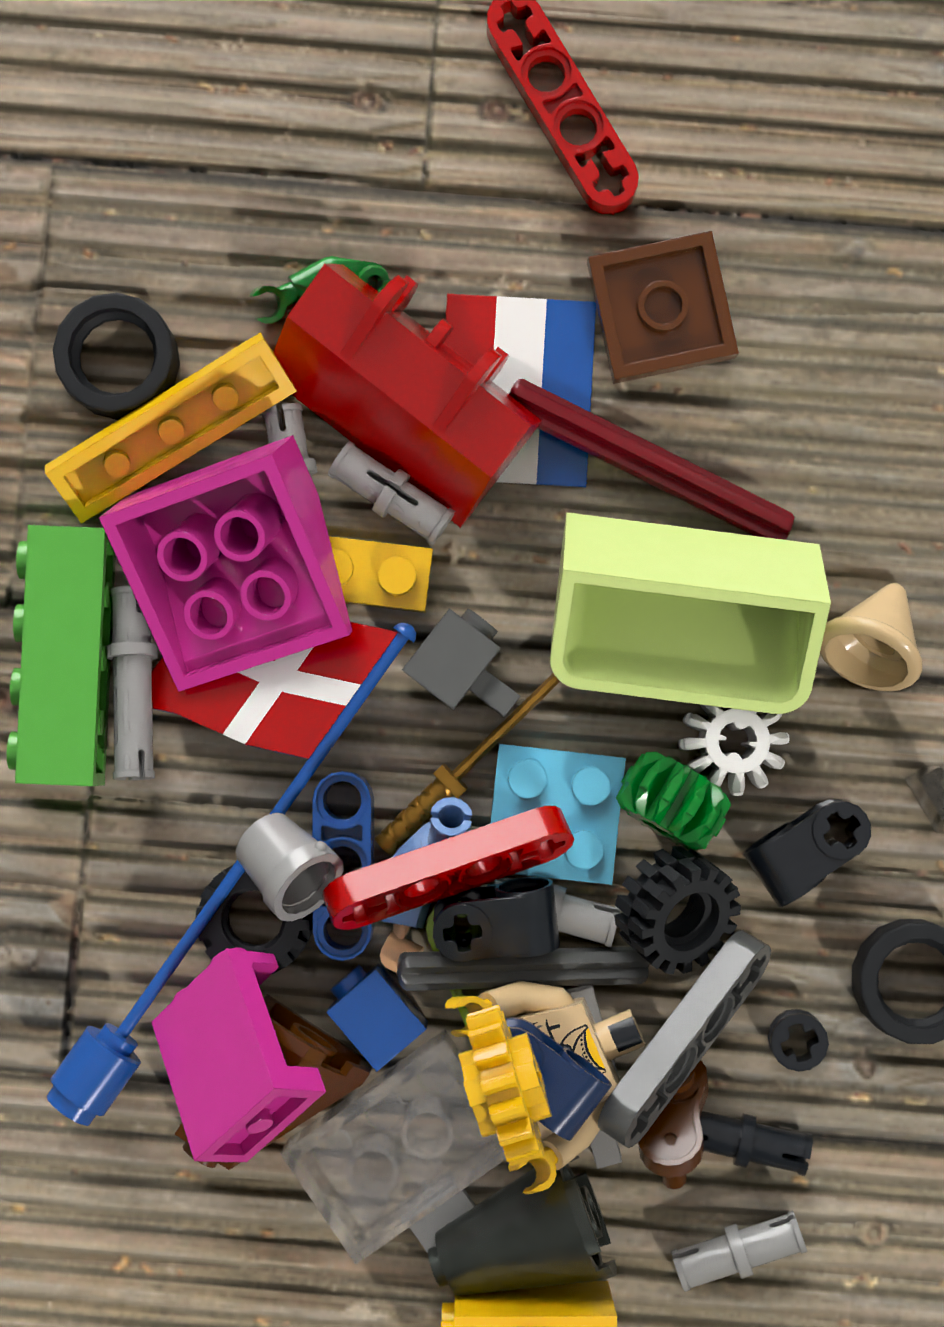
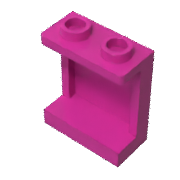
M239 947L226 948L214 956L210 965L186 988L179 991L174 996L173 1001L151 1022L194 1161L248 1162L326 1092L318 1068L287 1066L259 987L279 967L276 957L272 953L247 951Z

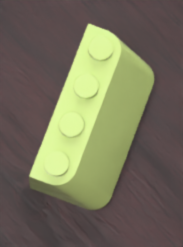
M567 512L562 540L551 641V669L559 681L575 689L771 714L792 712L801 707L811 694L831 605L820 544Z

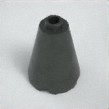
M578 1155L570 1162L579 1159ZM566 1164L560 1170H556L557 1175L550 1188L533 1194H524L523 1190L535 1182L536 1171L533 1168L435 1233L436 1246L428 1249L430 1266L437 1284L440 1287L449 1285L456 1296L602 1281L616 1276L617 1267L615 1260L606 1263L602 1261L600 1247L611 1244L587 1173L574 1176L569 1164Z

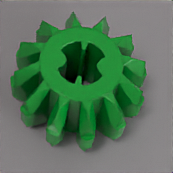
M658 752L641 754L637 762L630 766L621 783L623 785L616 796L620 808L625 810L627 815L638 820L641 825L650 828L659 836L669 839L676 845L680 844L688 850L690 848L693 850L706 849L713 836L717 837L726 822L725 816L731 806L727 795L722 791L721 787L707 780L706 776L695 772L688 765H683L672 757H665Z

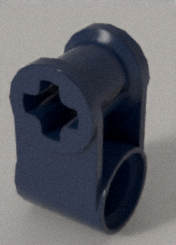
M518 1017L506 1018L512 1037L524 1033L528 1034L541 1070L552 1117L539 1120V1122L563 1139L572 1140L612 1087L611 1082L590 1062L572 1050L561 1046L533 1023Z

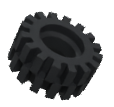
M672 846L671 855L664 849L653 853L655 864L651 865L645 859L638 863L636 867L642 874L637 880L629 875L626 877L622 885L630 892L628 896L617 895L615 906L622 913L614 915L615 925L621 929L619 934L627 944L656 969L660 968L664 973L674 975L675 969H678L682 974L692 972L693 960L701 967L711 961L707 952L711 948L719 952L725 944L720 940L723 933L734 934L737 925L729 917L740 915L741 905L734 900L740 896L738 887L731 883L733 880L699 852L691 848L687 851L682 846ZM690 895L682 913L675 920L665 925L668 915L674 906Z

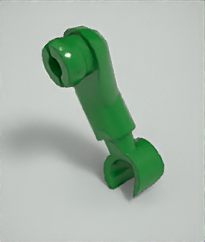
M330 256L321 258L288 276L289 282L277 288L274 286H259L251 292L250 297L266 292L275 296L277 309L274 314L268 317L255 318L256 321L261 323L273 324L284 316L287 307L298 302L324 264L345 265L379 293L391 279L388 277V272L377 263Z

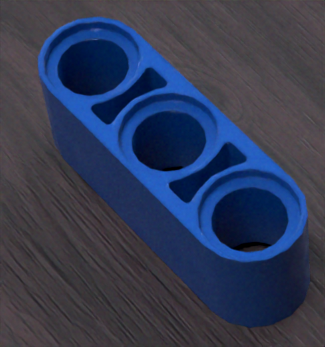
M348 771L331 773L323 778L314 790L312 800V837L317 841H323L331 849L340 846L350 847L359 855L362 864L361 868L374 864L373 791L367 780L357 773ZM337 782H350L360 792L362 800L360 809L351 818L337 817L328 808V792ZM325 902L313 911L315 944L323 954L331 959L344 961L355 958L365 950L373 937L375 923L361 927V938L356 943L347 946L340 945L333 941L328 934L327 923L330 916Z

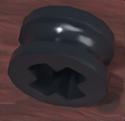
M801 1009L786 1010L776 1016L769 1028V1047L777 1061L787 1069L798 1072L811 1070L819 1065L827 1054L829 1046L827 1032L821 1022L808 1011ZM795 1024H800L804 1032L811 1029L814 1030L815 1037L806 1042L808 1052L802 1056H796L792 1048L782 1051L781 1043L789 1039L788 1028Z

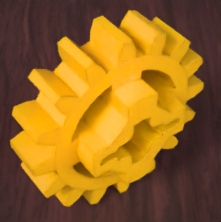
M500 1005L467 1014L466 1023L469 1029L468 1037L472 1050L459 1053L458 1056L463 1071V1083L470 1107L473 1109L482 1137L497 1133L499 1144L501 1147L503 1146L506 1160L510 1162L511 1166L543 1157L544 1147L540 1138L541 1132L537 1121L552 1117L541 1070L528 1034L524 1033L512 1037L511 1030L507 1026L505 1015L501 1011Z

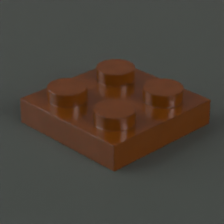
M712 231L588 256L587 267L613 384L731 360L738 356L739 351Z

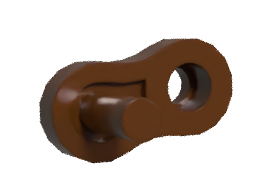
M702 1060L699 1061L647 1133L638 1142L640 1158L644 1165L654 1174L661 1176L663 1184L669 1189L683 1187L687 1180V1174L697 1167L703 1156L704 1143L700 1117L709 1089L707 1069Z

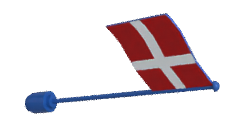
M350 622L352 632L348 636L178 692L162 657L152 671V709L180 715L247 746L308 759L270 812V814L282 813L285 815L408 639L413 643L415 642L416 631L408 623H399L393 627L396 631ZM236 860L119 1028L110 1023H105L102 1029L87 1026L50 1079L53 1087L46 1097L50 1104L64 1116L76 1123L89 1126L96 1115L104 1116L135 1073L141 1061L133 1052L138 1044L130 1036V1033L245 872L238 860Z

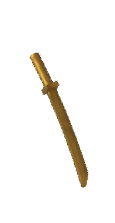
M554 673L453 771L444 763L433 773L436 777L433 783L431 782L421 792L420 796H417L408 804L409 807L406 810L403 809L394 818L395 820L392 823L390 822L381 831V834L374 838L387 854L393 856L396 849H399L410 836L412 837L421 828L423 823H426L432 817L430 815L431 810L437 801L453 796L459 798L468 789L461 779L560 682Z

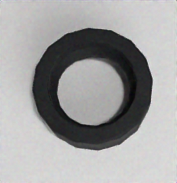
M117 292L92 296L73 307L59 325L53 345L55 371L66 391L92 413L115 420L121 419L174 386L180 366L177 341L159 312L140 298ZM121 320L133 323L146 332L153 345L154 361L150 374L141 385L129 392L113 394L99 390L87 380L81 368L80 353L84 340L93 329L105 322Z
M898 919L878 927L860 945L852 964V991L860 1011L883 1033L907 1044H935L944 1040V1006L937 1013L922 1019L905 1018L894 1013L885 1004L880 993L879 971L884 959L894 949L908 943L927 944L936 948L944 956V927L923 919Z

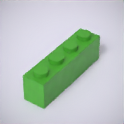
M28 525L27 541H20L18 544L16 569L19 579H25L24 604H17L15 607L13 634L16 642H22L21 668H14L10 679L11 704L19 706L18 732L11 731L7 742V765L10 770H16L15 783L105 786L111 660L106 659V646L112 643V597L110 596V589L114 588L116 554L104 528Z

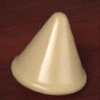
M898 583L888 584L842 616L826 623L820 654L831 669L852 683L877 691L902 690L913 685L919 679L923 669L922 658L916 646L907 594L902 585Z

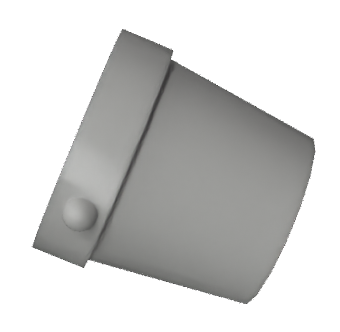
M282 813L265 815L255 821L244 832L236 848L237 860L263 895V902L281 921H294L318 909L324 903L322 896L324 888L343 874V861L326 843L317 841Z

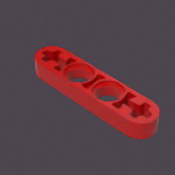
M493 0L487 11V36L489 42L583 200L592 210L601 214L613 215L622 212L632 203L638 188L639 174L636 165L536 0ZM509 12L516 19H521L525 16L528 18L525 21V36L532 48L520 60H517L515 57L522 56L523 43L513 29L501 31L504 27V14ZM540 41L545 42V44L538 45ZM541 62H551L557 65L562 70L564 76L562 85L550 92H542L535 89L528 78L531 68ZM583 115L592 121L596 133L594 138L588 143L573 145L562 137L560 132L561 123L569 116ZM603 146H607L609 149L602 152L600 161L607 174L611 177L621 174L624 177L619 189L620 195L614 196L609 189L600 192L595 189L598 185L600 174L592 157ZM590 159L584 167H581L578 163Z
M543 806L346 873L330 882L324 888L322 896L335 928L341 930L356 929L547 863L567 852L575 839L561 808L557 806Z

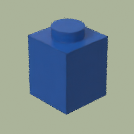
M379 963L368 973L360 965L356 966L330 989L337 999L330 1004L326 1013L376 1072L427 1029L428 1020Z

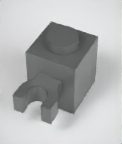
M449 608L402 669L404 673L453 711L469 691L502 717L506 716L520 698V695L486 670L500 652V647L491 641L498 631L470 609H467L460 617Z

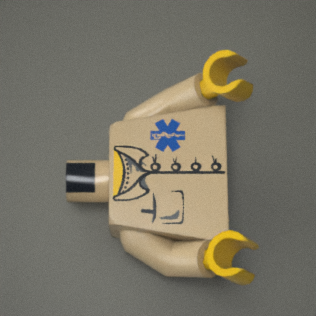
M516 981L483 992L478 997H451L446 1001L445 1009L465 1006L470 1014L500 1005L505 1019L518 1017L533 1023L561 1046L572 1050L590 1062L612 1084V1087L570 1141L556 1135L537 1121L541 1132L540 1138L544 1147V1156L527 1161L534 1166L536 1179L531 1186L523 1190L524 1194H533L550 1188L555 1181L556 1170L563 1168L592 1143L600 1131L598 1119L601 1110L620 1082L611 1060L644 1047L645 1042L630 1009L595 1023L584 997L573 999L562 987ZM466 1025L460 1030H453L451 1034L455 1037H468V1026ZM509 1162V1172L522 1168L527 1162L511 1166Z

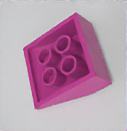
M293 435L126 496L99 517L178 692L348 636L352 632L319 495Z

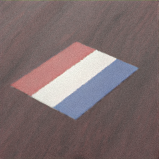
M447 294L446 321L454 328L444 342L445 345L472 366L490 348L496 350L499 347L509 357L493 382L509 394L512 386L518 379H525L589 412L591 411L596 319L595 302ZM537 428L496 482L586 487L588 453Z

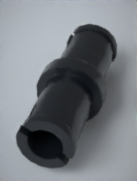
M701 1112L700 1122L703 1133L704 1152L733 1158V1165L746 1168L749 1162L797 1172L798 1175L802 1176L806 1175L809 1166L806 1159L811 1158L812 1134H803L756 1123V1116L744 1113L741 1119H736L710 1112Z

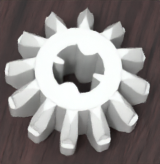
M701 705L709 717L707 720L697 714H685L683 723L700 732L698 738L688 737L680 739L678 741L679 749L693 750L699 748L701 756L693 759L687 765L697 773L703 771L708 766L712 767L707 780L719 787L726 774H728V788L731 795H743L745 789L744 773H746L751 783L757 788L762 789L768 785L767 776L759 766L761 763L773 769L783 768L785 760L769 752L770 745L789 743V734L785 732L769 734L767 726L777 722L782 717V714L763 713L758 716L755 711L723 708L722 710L721 707ZM725 726L731 731L743 729L746 732L748 742H742L741 746L747 749L741 757L736 752L723 753L721 751L719 741L727 739L725 736L720 735L721 730Z

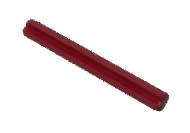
M518 379L509 392L510 396L542 420L537 427L538 429L753 536L786 540L793 528L795 517L791 512L525 379Z

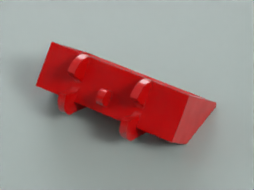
M324 264L287 316L273 351L297 390L292 396L354 443L364 453L394 473L401 469L409 474V483L448 509L451 508L455 511L451 521L461 528L542 422L540 418L493 382L509 355L499 347L496 350L490 348L472 366L444 344L454 328L444 319L439 321L430 333L403 312L418 287V283L408 275L405 278L400 275L395 276L379 293L345 265Z

